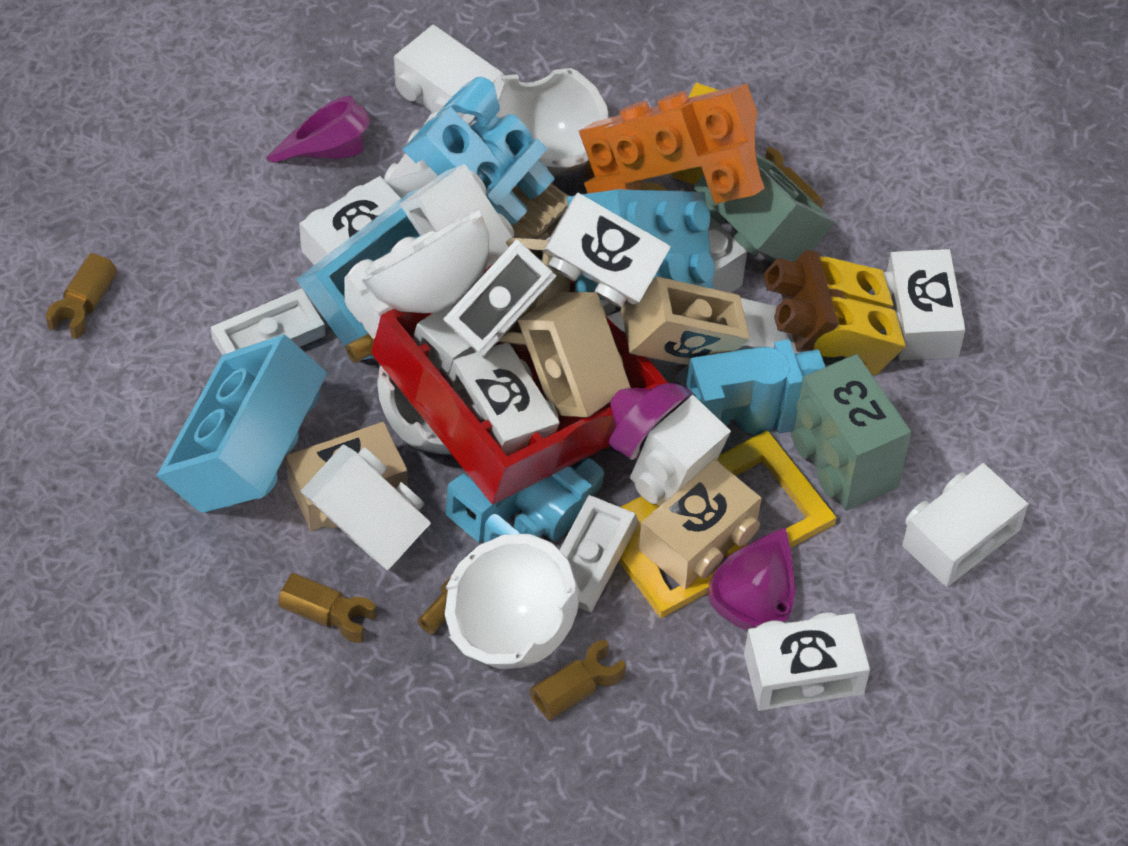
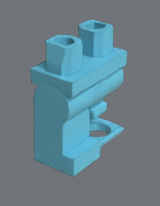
M476 77L463 85L436 116L430 119L402 150L415 163L423 160L438 176L447 170L465 164L470 171L476 173L483 181L487 190L486 197L495 211L503 215L512 226L526 213L527 207L511 190L517 185L531 200L546 190L555 179L539 159L548 148L538 138L533 140L531 133L517 116L508 114L499 118L496 114L500 111V105L497 100L494 84L485 77ZM458 113L474 115L476 117L468 125Z
M788 339L774 342L773 348L756 347L690 358L686 385L696 395V398L724 425H729L730 420H735L742 430L750 434L758 435L764 431L770 432L775 427L778 434L791 432L794 429L797 414L796 403L799 400L803 377L825 368L818 349L794 354Z
M584 458L572 468L568 466L493 505L473 480L462 473L448 484L445 515L478 543L483 539L485 543L499 537V535L531 534L538 538L546 535L555 542L571 529L588 495L594 496L602 487L604 471L590 458ZM467 508L476 514V520L467 514ZM519 510H522V513L515 518L513 528L506 521Z

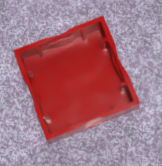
M492 265L485 269L484 274L490 269ZM571 280L570 292H575L573 280ZM392 309L381 314L371 354L492 505L610 446L608 442L616 429L611 403L609 402L589 417L558 415L560 423L555 433L543 438L536 432L531 435L527 447L507 456L491 437L492 424L489 420L482 423L479 422L428 359L429 346L426 343L418 346L413 340L417 323L433 313L405 312ZM606 316L617 351L622 358L623 368L630 388L653 389L655 386L668 383L647 357L629 353L626 333ZM497 342L494 346L500 345L502 343ZM513 349L518 358L528 364L534 383L544 399H546L530 352H520Z

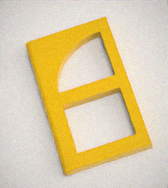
M764 431L719 455L717 461L735 476L763 462L806 518L786 528L790 548L835 525L837 517L768 431ZM640 496L621 506V508L635 513L639 523L621 555L619 563L658 616L663 618L707 594L709 582L714 573L705 579L699 576L686 589L680 585L670 591L658 566L639 551L641 522L659 507L657 504L649 503ZM735 544L724 555L728 558L729 555L747 546V544L741 547Z

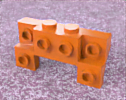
M748 83L688 98L686 91L677 92L658 100L659 106L651 108L647 101H641L621 109L619 116L595 121L578 131L595 175L594 178L584 183L588 194L617 189L641 190L640 180L700 166L714 204L753 196L765 189L760 176L755 150V125L758 112Z

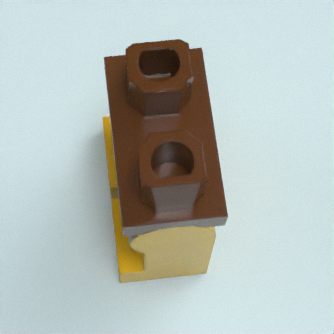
M806 249L794 262L779 258L765 271L763 279L766 290L781 294L783 299L777 306L774 315L777 330L792 334L797 352L801 353L818 349L821 356L851 357L858 354L870 373L877 375L906 347L896 312L890 309L893 306V302L883 270L830 257H819L818 252ZM873 288L875 295L869 294L868 292ZM885 328L887 335H883L880 332Z

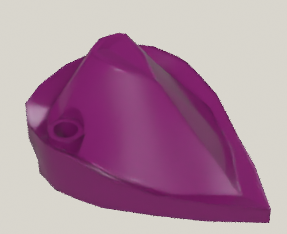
M347 95L337 98L307 118L266 158L271 162H277L294 156L341 159L361 154L364 150L362 133L368 128L371 118L365 108L356 103L353 97Z
M675 383L661 384L653 389H620L610 402L616 429L608 443L631 460L639 457L648 433L692 395L696 397V395L688 387Z
M786 528L762 536L729 555L710 579L707 590L709 603L719 615L733 625L748 631V629L756 628L769 621L785 622L790 616L796 589L792 555Z

